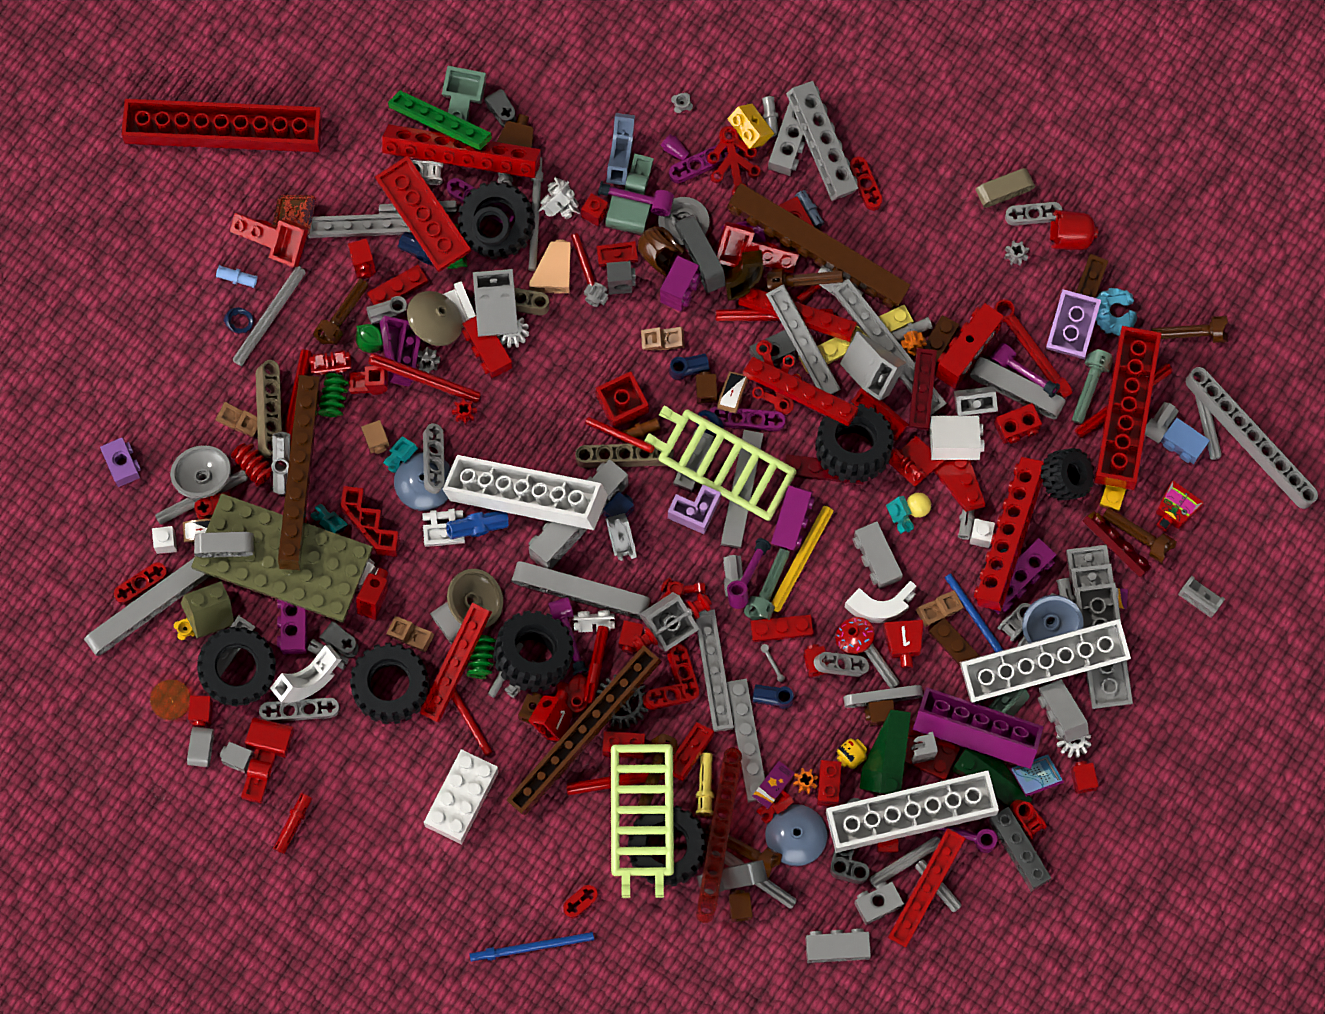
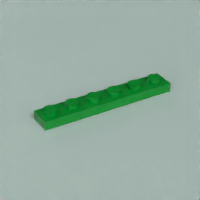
M399 91L388 101L389 108L478 150H481L492 139L491 132L403 91Z

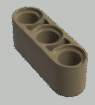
M1023 168L983 183L975 190L983 207L987 208L1027 193L1035 188V184L1028 169Z
M514 288L515 301L518 298L526 299L524 303L516 302V312L545 315L549 311V298L545 293ZM538 301L545 302V305L542 307H538L535 304Z

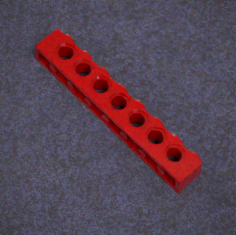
M388 124L382 136V153L403 157L408 155L409 158L530 178L536 177L540 167L541 149L489 141L481 150H478L444 133Z
M1021 457L1019 464L1016 463L1015 477L1013 481H1010L1008 487L1009 496L1004 499V511L997 520L998 530L992 536L991 551H988L985 561L987 564L985 569L982 568L981 582L974 591V598H976L979 607L1002 611L1043 483V478H1041V474H1043L1041 470L1042 465H1044L1043 461ZM1025 479H1030L1028 482H1022ZM1021 496L1024 497V498L1021 499V500H1018V499H1017L1018 497H1021ZM1013 514H1019L1017 517H1011ZM1009 531H1012V532H1013V533L1010 534V535H1007V534H1006V533L1009 532ZM1002 549H1008L1006 552H1000ZM996 567H1002L1000 570H994ZM996 584L995 587L989 588L990 585Z

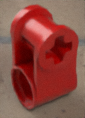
M223 492V493H222V494L231 496V494H230L229 492ZM221 493L199 499L195 503L194 509L199 520L212 517ZM202 507H206L207 512L203 513Z
M1024 800L1012 802L1010 810L1028 839H1033L1034 834L1041 829L1047 828L1045 821L1031 803ZM1024 805L1025 812L1020 815L1019 807Z

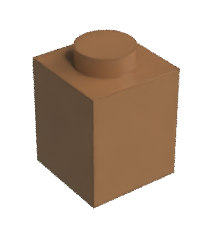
M380 420L361 427L371 454H380L386 451V448H389V443Z

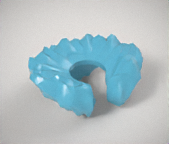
M1109 288V290L1098 294L1096 298L1100 299L1101 303L1096 321L1101 330H1105L1106 334L1113 333L1119 336L1122 326L1134 327L1137 321V312L1129 310L1122 317H1114L1110 313V307L1113 304L1119 303L1124 306L1133 304L1132 293L1118 288Z

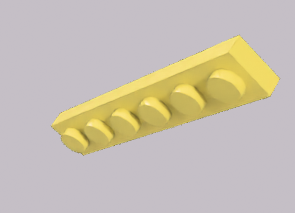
M905 305L879 316L890 332L904 328L910 322L913 324V319ZM859 326L856 328L850 342L835 337L818 345L827 364L844 357L857 331L864 334ZM799 356V359H800L802 365L804 366V368H805L807 374H809L808 371H807V369H806V367H805V365H804V363L802 362V360H801V358H800V356Z

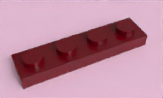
M916 349L909 428L929 429L937 350Z
M786 454L785 463L796 469L795 477L850 483V480L845 479L841 481L838 480V476L835 475L833 477L828 474L829 470H824L821 466V461H818L817 458ZM856 480V483H853V484H862V485H863L864 482H861L860 480Z
M1094 511L1083 519V522L1139 577L1145 575L1152 568L1146 558L1134 551V547L1129 542L1124 541L1120 537L1119 532L1105 522L1102 515Z

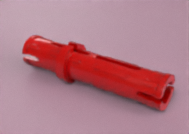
M300 793L273 847L274 850L282 854L286 853L299 824L306 817L305 813L312 801L311 797Z

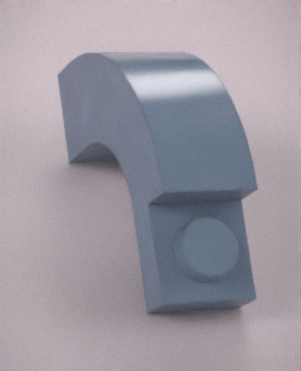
M615 114L606 183L626 185L633 145L635 115Z

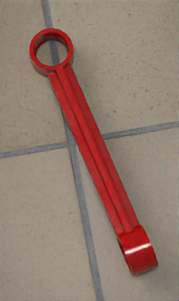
M1005 299L998 301L995 305L996 311L1000 306H1008L1012 311L1010 315L1004 316L1003 322H1006L1048 381L1060 384L1056 394L1064 399L1071 395L1072 389L1068 382L1059 376L1014 315L1015 307L1013 303Z

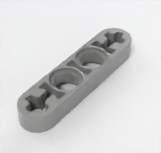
M431 423L423 432L424 487L429 493L437 494L445 483L443 429L439 425ZM429 447L436 448L438 453H432ZM429 464L437 465L438 470H433Z
M921 685L850 694L843 697L845 708L868 706L869 702L893 700V702L913 700L923 697Z
M333 698L304 699L292 703L276 701L262 704L259 714L262 719L272 722L335 717L338 715L340 707ZM318 703H321V707H328V703H332L336 708L332 709L331 713L327 709H321L322 714H319ZM313 704L316 708L315 712L310 715L304 712L306 705ZM289 705L295 708L294 714L286 716L283 712L284 708ZM277 706H280L281 717H278L277 712L271 713V717H267L263 712L267 711L268 707L272 711H278Z

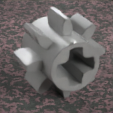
M1012 241L1011 247L1006 246L1005 251L1008 253L1005 254L1004 258L1010 260V265L1018 263L1021 266L1022 259L1024 261L1028 260L1026 253H1028L1029 248H1025L1023 242L1015 243V241Z
M597 282L593 286L588 284L584 290L585 301L594 307H598L599 304L604 306L609 298L606 293L607 288Z
M426 347L425 350L418 351L416 364H419V370L426 371L427 373L433 369L437 370V364L440 363V357H436L437 350L433 351Z

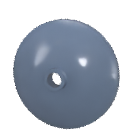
M423 452L413 454L405 463L401 462L395 473L394 487L396 494L402 503L411 509L418 511L434 510L442 506L449 498L443 491V488L437 494L429 493L425 489L424 480H420V476L424 475ZM444 460V478L446 482L451 467ZM429 464L433 470H438L437 465Z
M1060 595L1044 596L1033 602L1026 610L1022 621L1023 634L1028 643L1083 628V616L1078 606L1069 598ZM1053 617V621L1047 622L1048 618Z
M789 805L786 810L779 814L775 812L772 820L767 824L765 832L767 847L782 854V863L789 866L807 865L816 860L826 846V825L821 816L813 809L804 805ZM797 829L801 832V834L799 836H795L793 834V831Z

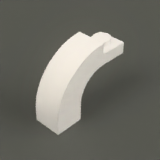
M910 581L894 598L888 601L874 600L859 588L845 602V608L854 616L864 618L871 623L890 622L908 611L909 605L905 601L909 603L916 595V585Z
M325 645L310 665L294 674L281 673L270 689L281 702L292 703L303 700L319 691L335 676L332 671L342 659L331 646Z

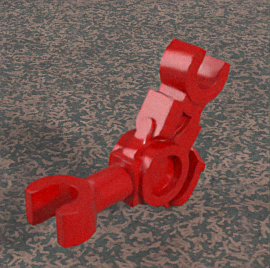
M668 578L661 586L662 592L666 588L667 591L660 600L672 592L680 595V597L685 596L687 593L706 594L705 583L684 586V583L672 582L671 578Z

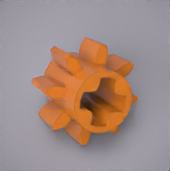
M917 331L907 332L904 334L905 340L901 341L902 348L905 349L907 354L916 355L917 348H923V346L927 345L922 332L918 333Z
M801 768L800 775L794 774L798 781H795L793 786L799 787L798 793H801L803 790L810 794L811 787L817 788L813 781L818 780V776L813 777L812 769L809 772H805ZM803 777H805L806 780H810L808 785H805V783L802 782Z

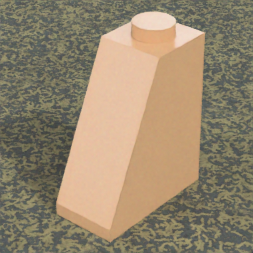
M566 240L550 242L530 280L529 287L531 291L570 293V242Z

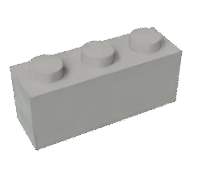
M878 522L856 530L853 542L856 549H860L863 554L861 559L864 566L869 567L871 571L869 575L874 585L877 584L878 588L882 589L900 581L903 574Z
M1062 679L1039 688V704L1042 709L1045 708L1047 710L1046 714L1049 721L1055 723V729L1059 737H1063L1065 742L1069 743L1089 735L1087 720Z
M852 929L851 933H843V930L830 931L831 934H822V931H812L810 935H806L807 963L869 960L871 957L869 932H864V929Z

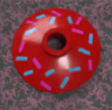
M861 617L847 619L837 629L835 636L836 644L841 651L847 654L855 655L862 653L874 641V627L868 620Z

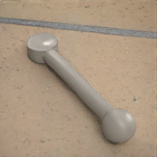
M763 644L761 651L766 654L777 674V680L783 682L785 676L780 673L768 651L769 646Z

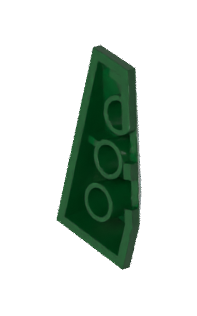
M890 710L862 767L860 789L883 794L901 791L911 712Z
M966 748L952 772L960 777L989 771L995 798L1006 807L1010 808L1015 800H1024L1029 803L1032 801L1031 796L1026 797L1014 775L1002 760ZM1024 805L1019 807L1020 815L1025 812Z

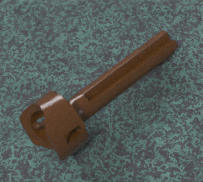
M784 268L773 269L767 273V286L772 291L783 284L787 289L788 287L843 283L844 275L843 271L787 276Z
M359 279L330 321H320L313 333V336L320 343L338 344L344 335L340 327L368 288V282Z
M1227 315L1211 316L1209 325L1152 328V331L1162 333L1161 339L1210 335L1213 343L1228 342L1227 334L1223 331L1228 323Z
M1107 508L1103 515L1104 519L1148 547H1151L1149 556L1163 564L1165 558L1164 554L1174 549L1177 544L1176 540L1165 533L1156 538L1111 508Z
M660 734L651 741V744L672 745L673 755L678 750L677 740L672 736ZM654 752L655 756L651 765H664L665 752ZM648 773L645 785H658L661 773ZM642 793L637 806H650L655 793Z
M711 825L706 831V836L751 861L763 860L768 879L772 868L781 862L782 854L769 847L761 853L759 850L748 846Z

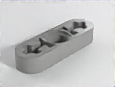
M1057 202L1015 205L1007 209L1005 220L1012 226L1048 223L1055 221L1056 215L1053 216L1052 213L1046 212H1050L1051 208H1054V211L1062 210V207ZM1035 209L1039 212V217L1031 218L1028 212ZM1012 212L1019 215L1017 219H1013V216H1011Z
M823 652L814 658L815 668L822 673L859 677L869 670V663L862 656ZM839 659L844 662L845 669L839 667Z

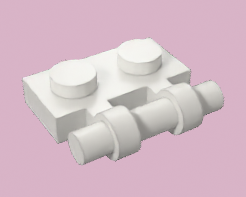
M448 509V511L443 512L431 510L430 513H422L423 521H431V525H423L425 547L465 544V537L450 540L446 532V523L437 524V520L449 519V521H453L456 518H463V510L455 511V509Z

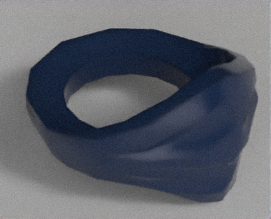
M236 307L230 309L225 314L224 322L232 332L246 333L253 326V316L247 310ZM238 314L245 315L249 320L248 326L243 329L236 328L231 324L232 316Z
M702 410L698 413L699 416L708 417L710 422L724 429L723 421L715 413L707 410ZM707 429L704 432L712 436L717 435L714 432Z

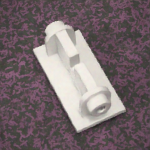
M555 177L556 183L548 184L550 195H553L551 192L559 184L563 186L566 181ZM575 198L560 210L561 216L565 217V219L572 217V212L580 214L577 208L579 204Z
M567 181L563 186L559 184L551 192L553 195H546L541 200L542 206L537 212L544 210L547 216H554L563 206L572 201L575 194L566 187L569 182Z
M609 610L598 611V614L580 611L578 615H574V620H578V622L574 623V631H578V633L593 632L592 624H596L597 629L598 626H606L611 631V629H615V621H610V619H614V613H610Z

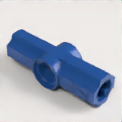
M502 511L486 514L478 512L468 515L463 519L447 522L446 532L450 540L466 536L478 537L487 534L489 531L507 528L509 526V519L507 513Z

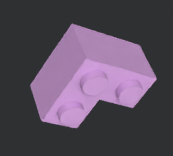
M702 485L695 502L676 494L668 510L667 518L705 534L721 500V492Z

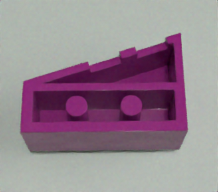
M383 316L380 320V329L385 357L416 368L420 338L414 333L407 320ZM388 371L389 383L409 387L414 381Z
M791 484L788 486L771 544L790 550L800 547L803 539L800 533L802 527L806 528L809 516H806L808 508L812 509L815 497H812L814 491Z

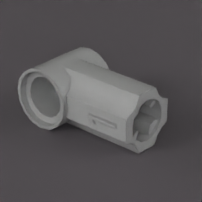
M395 296L389 301L367 307L368 318L371 324L379 323L383 316L400 319L406 313L407 303L403 297ZM399 304L403 309L396 311L392 306Z
M1164 402L1155 417L1151 418L1146 425L1145 435L1159 444L1169 425L1179 412L1176 407Z
M729 555L724 557L725 596H728V585L736 580L741 581L743 577L741 556Z

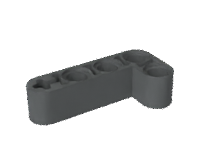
M692 214L674 222L675 228L693 262L699 265L700 278L705 291L710 293L726 286L723 268L694 215Z
M852 798L848 803L860 801L861 799ZM850 849L848 853H836L834 850L830 865L831 875L836 879L854 884L865 883L869 876V868L864 863L852 860L854 849ZM838 863L844 865L845 871L842 873L836 872L834 865ZM862 869L865 872V876L857 878L854 871Z
M763 860L730 866L697 876L702 896L768 881Z

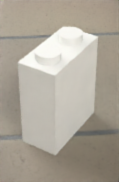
M931 416L929 427L931 460H980V453L984 452V440L980 438V436H983V424H979V416Z

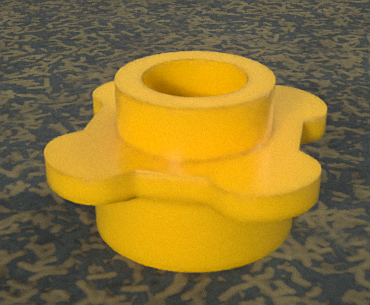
M187 618L174 623V629L178 632L177 637L179 640H185L188 636H195Z

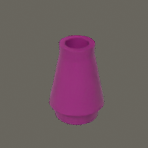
M670 134L660 145L664 148L663 151L681 161L685 160L690 154L676 135Z

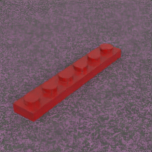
M752 287L748 294L740 297L739 305L779 318L766 295L768 292ZM793 301L807 328L850 342L857 328V322Z
M752 357L743 370V376L848 427L858 413L859 407L755 357Z
M472 602L420 714L440 722L492 611Z
M947 828L890 932L889 939L907 948L966 839L965 837Z

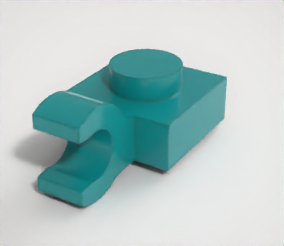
M402 436L389 450L391 455L383 463L389 467V471L395 473L400 466V461L405 463L418 448L413 442Z
M898 496L886 505L893 522L898 523L897 529L900 534L914 529V525L908 517L912 512L904 496Z
M322 504L315 506L317 511L311 513V517L316 521L320 520L319 524L325 530L338 534L346 529L348 524L334 511L329 513Z

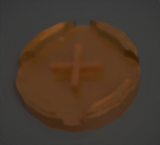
M169 679L162 681L151 692V708L158 717L164 720H177V718L183 717L189 710L190 692L178 680Z

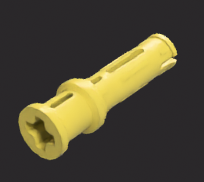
M702 753L700 755L699 791L696 794V798H698L697 816L708 817L714 815L712 810V799L714 798L712 792L713 754Z

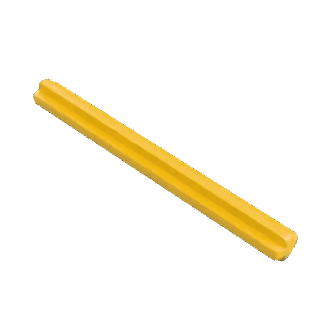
M822 507L771 602L775 607L774 612L781 611L833 514V510L830 507Z

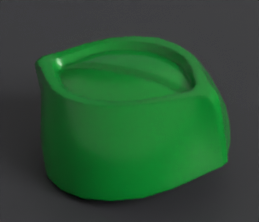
M374 324L356 326V344L362 351L373 353L383 349L379 326Z

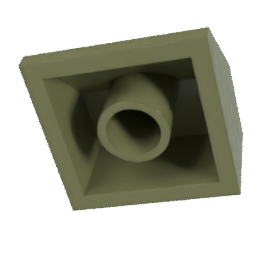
M221 581L183 596L180 604L197 639L231 627L234 618L230 599Z

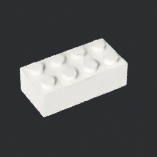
M461 749L424 821L425 827L462 845L499 773L498 767Z

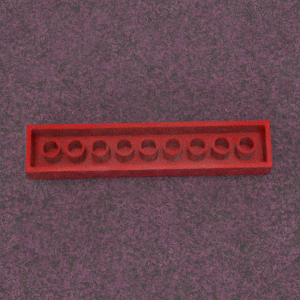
M125 99L121 136L125 144L320 152L322 112L321 107Z

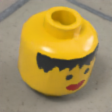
M850 738L837 748L838 757L836 759L842 762L841 766L843 768L847 766L850 769H855L866 760L867 749L859 739L854 740Z

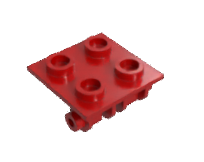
M345 350L335 352V356L331 352V356H327V353H325V357H323L322 353L313 354V357H309L311 374L323 375L328 371L345 372L347 369H351V354L345 352Z
M917 436L902 449H893L891 452L892 457L889 460V464L914 487L944 462V460H931V449Z

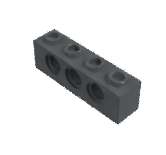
M1007 807L998 812L997 815L991 816L989 819L990 825L1029 890L1032 892L1051 880V876L1010 808Z

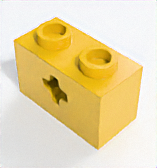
M753 104L738 106L728 117V121L736 129L749 149L764 146L774 135L772 129Z

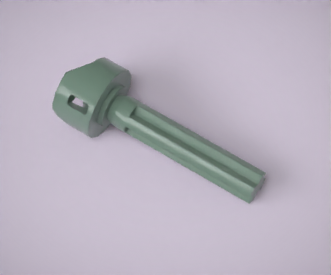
M1100 349L1087 354L1084 364L1091 369L1071 420L1074 423H1083L1101 372L1107 373L1111 369L1113 363L1112 354Z
M779 549L759 596H751L749 598L744 614L750 619L766 618L770 620L775 607L769 601L790 552L788 550Z

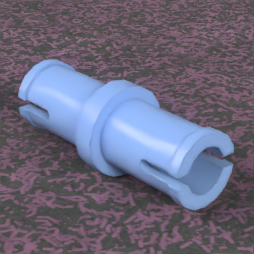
M219 265L216 273L217 278L232 281L236 285L239 283L255 288L258 278L256 275L241 272V269L234 270Z

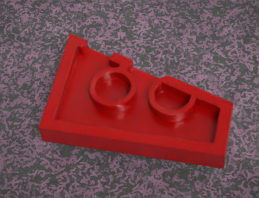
M944 460L933 471L937 474L941 483L946 485L951 491V495L965 512L985 507V501L970 460Z

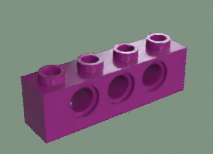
M1038 538L1018 558L1009 586L1011 594L1006 596L1002 611L1007 612L1013 605L1012 601L1016 597L1020 599L1027 592L1026 587L1030 583L1034 585L1041 578L1040 573L1044 569L1048 571L1055 564L1053 560L1056 554L1041 539ZM1029 561H1037L1039 567H1031ZM1022 574L1025 577V581L1020 582L1016 580L1015 575ZM996 584L990 585L989 588L995 587ZM994 610L998 615L1002 612Z
M277 600L278 609H281V616L277 617V627L281 628V636H277V648H281L282 654H307V610ZM291 608L298 610L294 616H288L287 612ZM290 628L297 629V633L294 636L287 635V631Z

